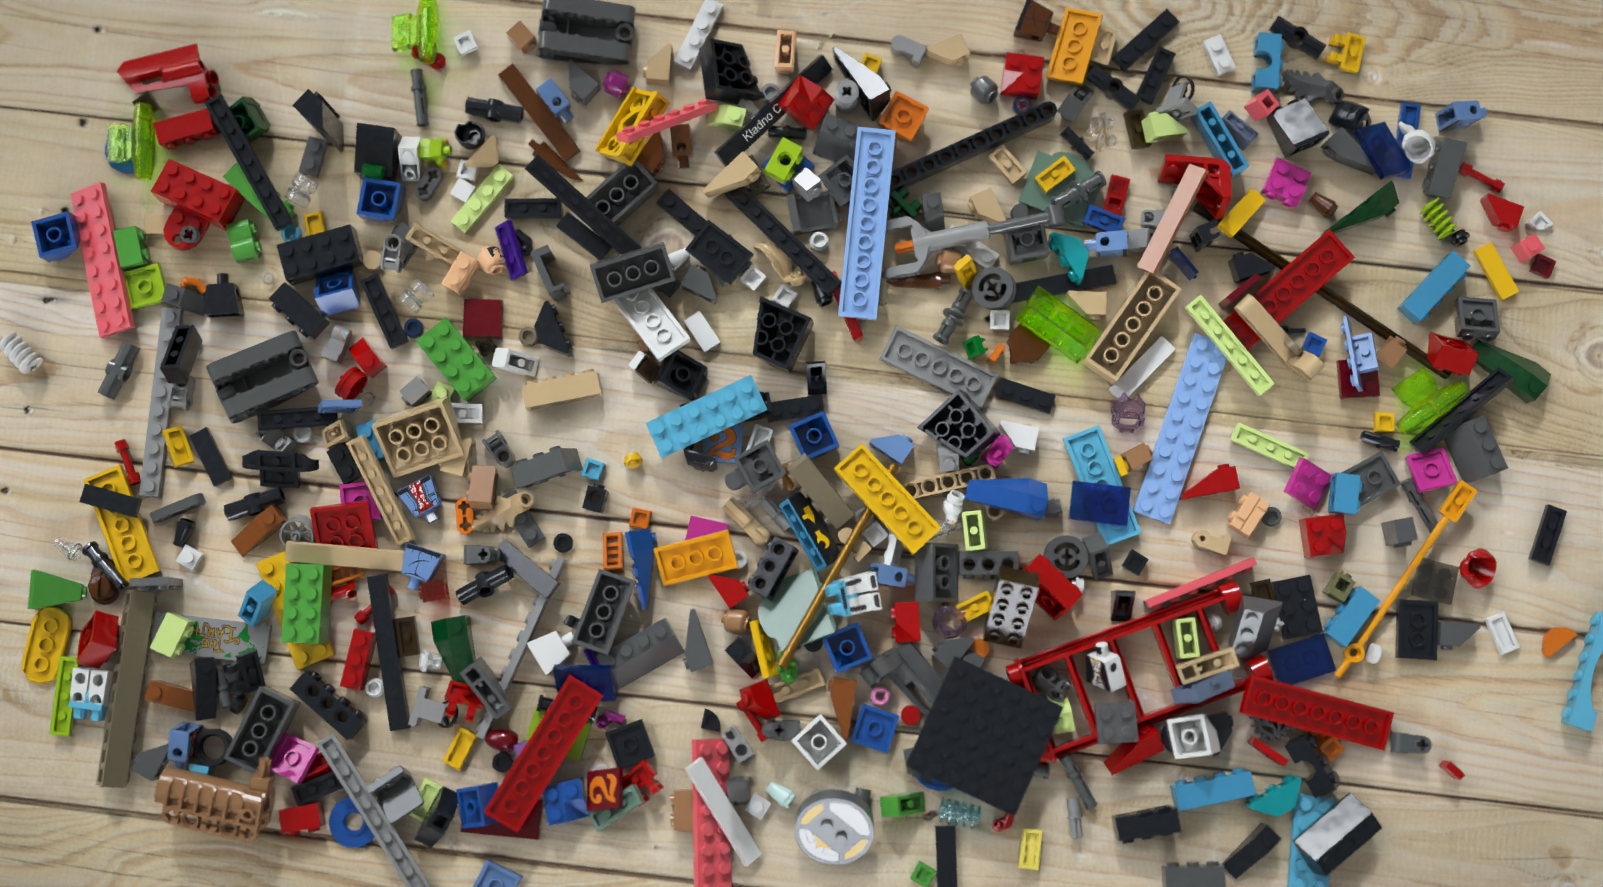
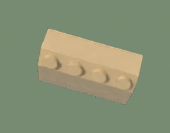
M448 396L378 419L371 425L393 478L465 454L456 415Z

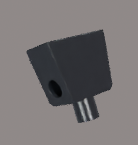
M218 273L217 284H207L202 315L208 318L244 316L240 288L234 283H229V274Z

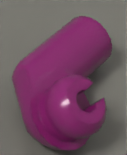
M607 711L597 718L596 725L600 729L605 728L612 722L623 725L626 716L613 711Z

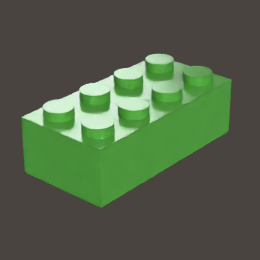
M446 317L416 340L422 350L466 402L472 400L497 379Z
M286 564L281 642L328 644L333 566L323 564Z

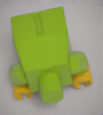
M438 137L436 140L420 139L419 158L426 162L435 161L440 168L447 167V160L444 159H447V154H452L453 148L448 146V139Z

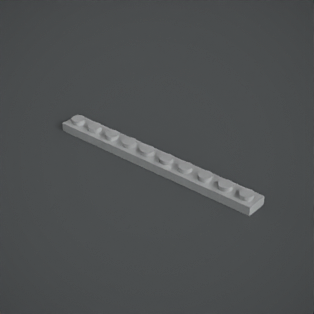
M162 307L139 491L140 496L161 497L167 451L162 431L170 427L172 408L167 406L171 384L167 382L160 370V366L175 327L182 325L184 310L180 308Z
M558 556L556 560L553 559L549 566V570H551L549 575L558 581L567 560ZM542 594L536 595L533 601L535 607L532 613H528L524 622L526 627L524 631L521 630L516 640L518 641L516 649L513 648L509 654L508 659H510L508 667L504 666L500 677H502L500 686L505 695H507L526 653L527 643L531 641L549 602V599L545 598ZM486 707L484 713H486L483 721H479L476 731H478L476 737L483 740L486 738L487 733L490 732L495 718Z
M335 733L316 743L406 887H432L394 826L388 821L375 796L369 793L368 785Z

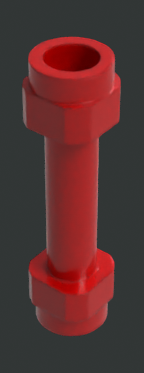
M1463 162L1459 168L1461 175L1465 177L1469 175L1490 186L1489 190L1500 193L1505 183L1498 178L1495 180L1472 169L1473 165Z
M126 439L116 441L114 443L115 449L122 457L128 473L126 478L129 485L134 486L141 483L140 474L135 472L128 453L129 445Z
M390 586L391 598H393L396 591ZM371 604L354 616L360 625H363L370 619L369 615L372 614Z
M742 700L736 703L737 707L745 713L757 731L756 735L761 742L767 740L768 738L763 735L762 725L755 714L745 708Z

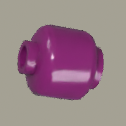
M613 70L611 73L608 72L602 83L604 91L616 98L622 97L623 94L627 95L631 87L628 84V76L616 70Z

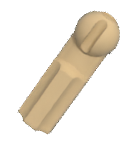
M734 497L724 504L722 509L745 531L756 545L763 546L770 541L771 535L769 530L763 527Z

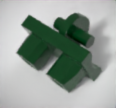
M904 186L897 191L893 189L890 192L889 198L893 202L888 206L892 210L890 217L898 216L901 218L906 215L915 220L917 213L922 208V204L917 199L908 204L905 199L910 195V192Z

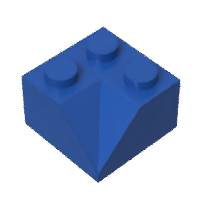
M363 177L356 214L363 220L376 222L395 221L403 207L406 188L401 183Z
M67 211L31 221L40 258L53 262L69 257L78 249L80 231L76 216Z
M824 411L789 426L790 433L800 455L802 456L806 453L811 460L832 452L840 446Z
M858 622L822 638L836 673L873 659Z
M583 777L550 783L542 793L548 826L588 817L590 814L587 811V796Z

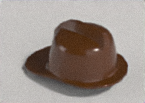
M109 558V562L115 567L113 559ZM93 567L88 583V591L92 599L102 605L113 603L118 598L120 591L117 590L100 568Z

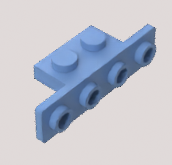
M1343 316L1344 323H1341L1343 334H1346L1347 340L1344 341L1346 352L1349 351L1350 357L1347 358L1349 369L1353 371V375H1350L1352 386H1356L1360 392L1363 391L1360 374L1380 370L1372 332L1353 336L1351 322L1347 316Z

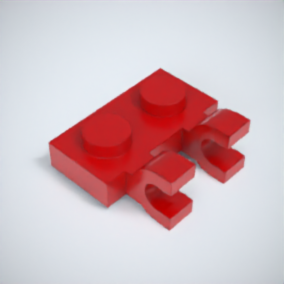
M450 680L444 700L449 701L446 716L454 717L457 704L466 705L469 707L465 721L473 723L476 709L483 710L484 704L468 684Z
M646 759L642 760L623 777V791L632 784H637L639 790L646 784L649 791L654 795L664 787L658 780L653 778L657 773ZM642 791L640 792L645 802L639 805L638 807L644 805L647 801L650 800V798Z

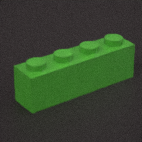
M236 162L224 174L223 178L234 188L238 189L251 204L269 219L240 165ZM286 200L283 203L292 219L297 216L293 211L295 207Z

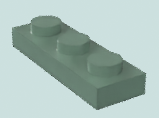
M632 784L623 791V808L593 811L589 814V817L596 831L600 832L644 803L645 800L637 784Z

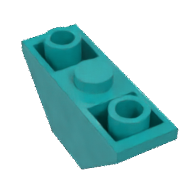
M1055 232L1050 233L1048 239L1049 249L1056 253L1059 264L1068 271L1069 279L1075 282L1077 286H1080L1089 252L1079 238Z
M1288 775L1282 779V783L1278 785L1272 784L1264 789L1265 792L1258 795L1256 793V795L1248 797V801L1244 805L1247 808L1278 817L1295 808L1302 780L1299 776Z

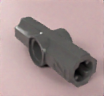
M123 341L116 357L110 360L106 366V376L98 393L115 400L123 382H126L132 374L131 366L140 348Z

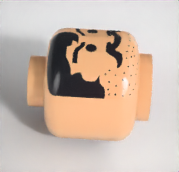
M494 246L483 247L477 258L484 272L492 275L503 271L506 263L499 248Z

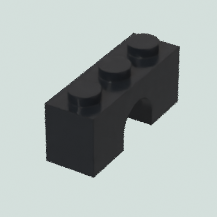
M1309 731L1289 740L1285 748L1295 764L1300 761H1308L1314 766L1315 773L1310 774L1305 782L1316 799L1337 790L1340 785V778L1330 767L1327 755L1323 754L1320 750L1317 738L1312 736Z

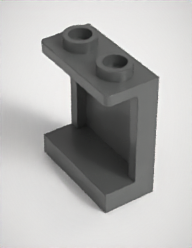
M828 190L821 192L818 197L813 198L809 202L802 196L787 195L794 236L838 228V222H841L840 211H836L835 204L838 203Z
M545 245L530 252L546 290L553 301L566 299L571 294L569 288L565 283L555 286L546 264L556 260L549 246Z

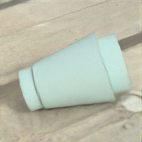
M773 781L766 789V792L781 807L789 808L796 797L793 790Z

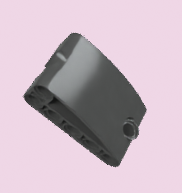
M543 0L538 31L537 56L544 59L566 62L572 60L575 63L627 65L630 63L636 9L630 5L600 0ZM626 32L629 37L623 38L620 36V33Z
M296 331L286 332L206 366L220 402L232 424L256 416L257 411L269 410L319 383ZM297 357H304L302 363L297 364L294 362Z

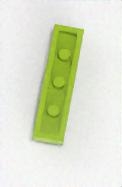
M60 656L49 735L72 736L74 708L69 707V701H71L73 668L81 667V664L76 663L77 657Z

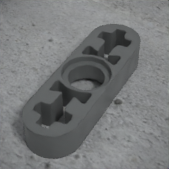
M203 493L194 494L151 512L152 522L159 523L204 505L206 500Z

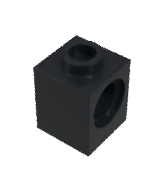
M600 484L588 485L582 508L603 514L609 491L605 490V486ZM594 493H600L601 499L597 503H593L591 500Z

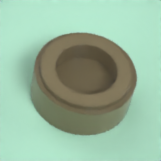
M525 327L520 331L519 340L524 346L532 347L538 342L539 337L535 329Z
M1288 338L1284 342V345L1295 355L1299 356L1303 352L1291 339Z

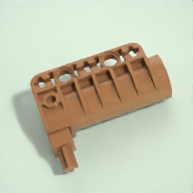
M260 757L258 771L251 776L249 785L170 766L166 767L158 780L154 797L155 802L163 804V820L168 824L244 842L253 841L258 836L259 830L265 829L271 821L275 798V787L273 786L275 775L270 774L272 760L270 757ZM171 810L174 815H177L174 818H171V814H169ZM188 814L196 817L195 823L187 819ZM209 819L211 820L212 824H215L212 827H210L209 823H207ZM226 823L234 825L235 830L233 832L228 831L225 826ZM248 828L252 833L250 836L248 835V832H246Z

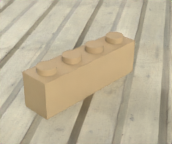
M587 369L582 371L583 374L567 373L564 374L563 378L556 379L553 376L545 378L543 382H538L537 380L528 381L526 385L522 386L525 408L530 411L603 396L599 373L594 371V369Z

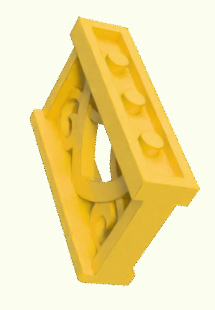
M632 87L595 147V150L606 159H612L632 166L650 135L630 143L617 141L616 133L630 126L635 118L637 119L632 125L634 127L641 121H651L654 116L663 115L670 102L659 92H650Z

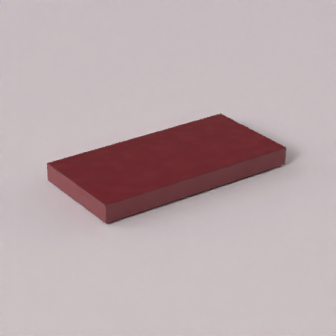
M538 799L518 833L500 822L462 829L461 823L460 832L539 840L544 800Z

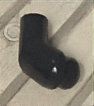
M518 229L516 236L521 242L522 255L529 256L531 255L530 252L533 251V240Z

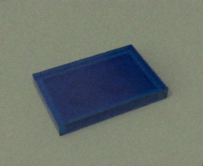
M1386 122L1362 127L1354 131L1356 138L1380 180L1405 174L1412 170Z
M1072 481L1068 520L1127 526L1131 487Z
M1324 633L1267 650L1278 682L1293 685L1337 671Z
M611 665L553 666L557 693L570 674L601 693L603 697L600 701L616 700L617 695Z

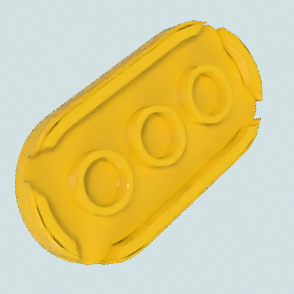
M46 607L35 614L32 619L21 667L27 676L26 678L33 683L43 684L55 680L58 673L59 658L66 655L72 631V619L68 612L62 608Z

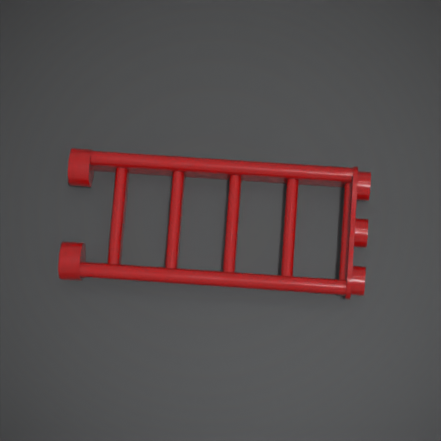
M1227 582L1209 592L1022 659L1016 658L1014 659V664L1005 666L1010 682L1037 694L1028 670L1063 658L1089 726L1090 734L1057 746L1051 734L1039 762L1051 761L1053 764L1056 763V759L1066 753L1071 754L1097 744L1095 714L1073 658V654L1095 647L1096 643L1107 642L1110 651L1120 657L1126 681L1124 689L1129 701H1135L1137 728L1150 722L1154 724L1243 692L1248 677L1234 681L1235 687L1199 703H1173L1144 714L1117 642V638L1151 627L1174 688L1183 685L1160 623L1195 611L1210 652L1219 651L1220 648L1204 607L1220 602L1226 615L1229 616L1237 613L1242 593L1236 582ZM1258 655L1244 661L1247 676L1252 674L1274 680L1271 668L1263 655Z

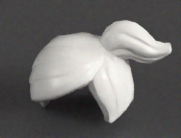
M1403 122L1398 123L1404 135L1401 148L1405 150V154L1410 161L1420 164L1434 156L1436 142L1428 132L1415 130L1414 127Z

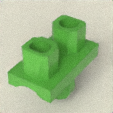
M795 657L792 658L786 670L777 666L779 676L784 683L791 684L797 679L798 668Z

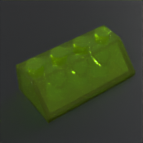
M1039 285L1015 319L1022 326L1028 328L1077 364L1090 350L1100 331V328Z

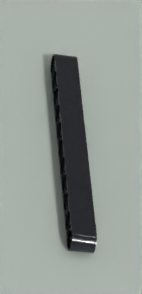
M1050 101L1044 102L892 171L891 179L896 178L900 183L897 185L890 183V192L893 189L897 191L903 186L907 188L1050 123L1057 113V106ZM1049 109L1052 115L1044 114L1043 110ZM1032 117L1035 122L1029 123L1026 118ZM1012 124L1016 125L1018 130L1012 131L1009 126ZM992 133H1000L1001 138H994ZM982 140L984 145L978 146L975 141ZM963 147L967 150V153L961 154L958 149ZM947 155L951 160L944 162L941 156ZM931 163L934 168L926 169L924 164ZM912 170L916 173V176L909 177L907 172Z

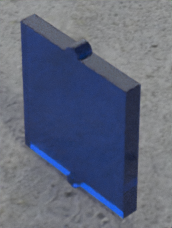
M1178 246L1175 249L1173 248L1168 256L1189 281L1195 279L1199 271Z

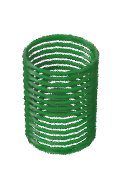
M363 164L365 169L363 177L383 179L384 166Z

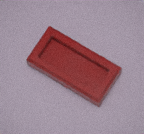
M1251 736L1247 741L1249 745L1280 766H1285L1289 761L1256 737Z

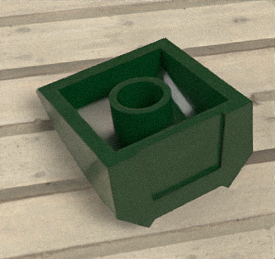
M242 96L230 106L249 142L257 139L270 129L271 124L268 122L260 104L253 98Z

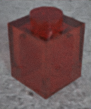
M441 579L420 583L421 588L418 589L420 599H423V603L450 599L447 580Z

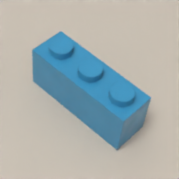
M1362 586L1352 588L1345 602L1340 603L1336 607L1334 617L1332 619L1329 618L1323 626L1325 629L1322 634L1339 647H1347L1380 600Z

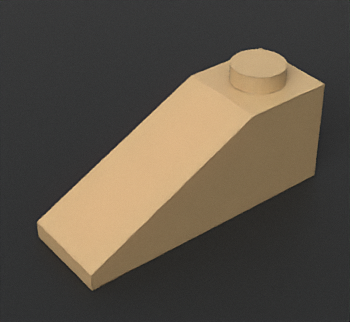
M742 151L702 191L710 198L746 186L750 182H755L762 171Z
M1229 647L1176 664V669L1182 684L1185 685L1238 667L1240 664L1233 647Z

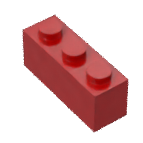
M208 108L153 123L158 144L167 150L176 149L179 145L183 144L191 145L201 139L210 140L220 134L218 126Z
M363 629L353 630L340 687L358 691L365 690L376 645L375 632Z

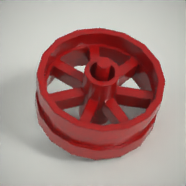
M352 367L343 376H340V380L335 388V394L342 397L343 400H354L360 393H363V389L368 381V375L361 372L357 367Z

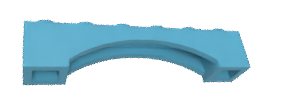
M1595 612L1590 619V630L1584 638L1585 646L1578 658L1579 666L1573 674L1574 682L1572 688L1567 693V705L1561 713V723L1584 731L1593 730L1598 712L1594 711L1592 705L1591 683L1596 663L1603 652V612Z

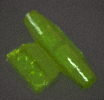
M419 0L416 15L405 13L392 16L391 49L394 52L412 49L417 44L420 61L424 64L435 62L439 44V11L436 0Z
M135 104L132 126L125 123L107 124V162L120 163L128 162L132 159L135 179L144 181L152 180L156 158V132L151 104Z
M1422 367L1392 388V391L1403 404L1412 407L1396 423L1398 430L1403 435H1408L1429 425L1452 409L1469 392L1468 387L1463 381L1459 380L1438 390L1436 380L1425 367Z

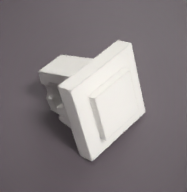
M422 649L418 663L419 669L422 672H426V669H440L442 657Z

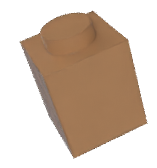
M520 20L506 32L510 41L523 54L531 52L538 43L535 36Z
M1390 335L1376 352L1377 358L1390 368H1393L1407 351L1406 342L1398 336L1394 338Z
M1144 442L1120 454L1122 459H1125L1128 463V471L1153 460V452Z

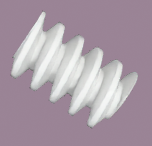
M16 332L4 337L0 342V351L4 353L5 357L9 358L10 362L14 363L15 367L19 368L21 373L32 372L43 363V358H37L38 353H32L33 348H27L28 343L22 342V337H16Z

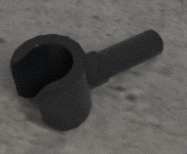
M1287 325L1281 326L1282 329L1287 330L1288 336L1289 334L1306 332L1305 328L1293 329Z
M568 615L564 624L573 628L575 623H579L580 619L573 615Z

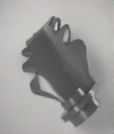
M1286 69V71L1281 73L1283 76L1282 81L1285 82L1284 87H1289L1288 92L1291 93L1296 90L1295 98L1304 95L1308 103L1318 98H1325L1330 104H1337L1343 100V89L1334 81L1325 80L1320 73H1314L1312 77L1307 71H1304L1301 75L1299 70H1295L1294 73L1292 69L1290 71Z

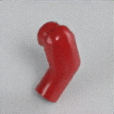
M1005 813L1004 817L993 820L991 826L997 832L1004 831L1012 826L1014 816Z

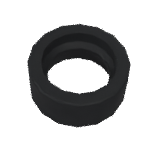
M206 730L195 739L193 746L194 756L200 764L208 767L222 765L228 761L224 759V756L233 739L224 730ZM211 736L220 737L224 743V753L217 759L207 758L203 752L204 741Z

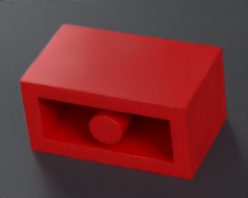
M323 802L278 810L281 834L288 833L289 836L301 834V830L308 829V833L320 831V827L326 825Z

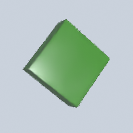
M919 861L910 879L923 887H929L937 871Z

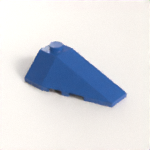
M1030 478L969 480L964 499L1037 521L1043 519L1048 502L1047 483Z
M651 529L625 532L630 558L634 560L633 572L635 578L638 579L637 589L642 610H647L655 555L653 549L655 548L654 544H657L656 533H652Z

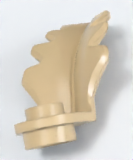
M768 241L766 243L754 244V248L760 249L772 261V268L780 275L782 282H790L791 286L805 284L806 274H802L801 271L793 272V262L774 243L771 244Z
M525 491L509 498L497 496L495 498L496 505H494V510H481L483 516H476L477 520H473L472 530H477L480 533L483 529L484 533H488L490 528L493 533L496 531V526H498L503 531L505 523L509 527H513L516 516L533 506V496Z

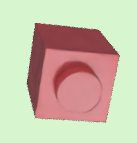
M1267 89L1255 95L1244 108L1254 121L1268 116L1279 105V102Z
M1535 233L1510 247L1520 263L1546 249Z

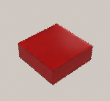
M1443 760L1439 764L1453 779L1461 780L1465 776L1451 761Z

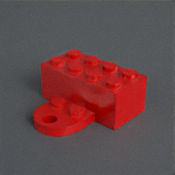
M168 159L151 189L153 195L161 203L174 208L165 223L163 232L167 243L174 249L181 251L191 250L202 241L210 224L227 231L226 225L234 221L245 201L238 189L171 159ZM192 226L200 231V239L196 243L182 241L180 244H175L174 242L175 238L180 236L183 227ZM188 231L189 235L187 238H193L192 234L194 232Z

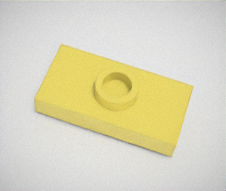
M1022 827L1018 868L1039 870L1043 830Z

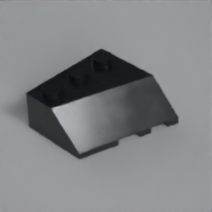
M709 38L699 49L706 99L739 105L761 100L765 97L763 91H760L757 86V77L753 76L749 66L751 64L742 44Z
M760 296L753 355L770 366L790 374L814 322L811 317Z
M960 389L954 392L917 427L966 458L988 447L997 436L1001 435L999 430L970 396Z

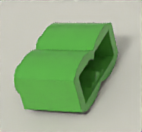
M246 219L226 225L232 255L236 262L242 263L261 258L260 252L263 249L260 241H257L256 238L258 228L255 223Z

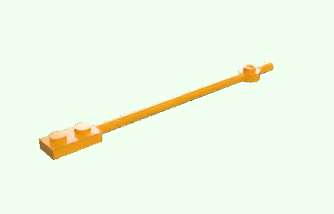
M1463 480L1457 482L1437 511L1443 516L1356 643H1349L1347 647H1344L1343 656L1345 659L1334 675L1341 679L1352 662L1357 663L1364 658L1365 651L1363 646L1449 520L1453 523L1458 521L1478 490ZM1351 649L1355 650L1354 656L1350 655Z

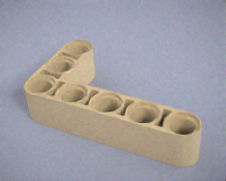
M1247 294L1234 307L1243 320L1291 372L1311 380L1325 367L1324 363L1312 353L1303 350L1297 356L1284 345V342L1291 338L1252 295Z
M981 465L908 482L903 487L905 489L906 487H913L915 495L912 497L917 500L947 493L951 490L967 488L968 483L962 481V474H969L971 480H982L980 471L986 469L990 473L988 479H996L994 469L990 465ZM950 478L953 482L952 487L946 488L943 485V479ZM925 483H932L934 490L932 492L925 491ZM983 505L985 516L989 520L996 521L1003 516L1004 511L999 510L997 517L992 516L989 513L990 507Z

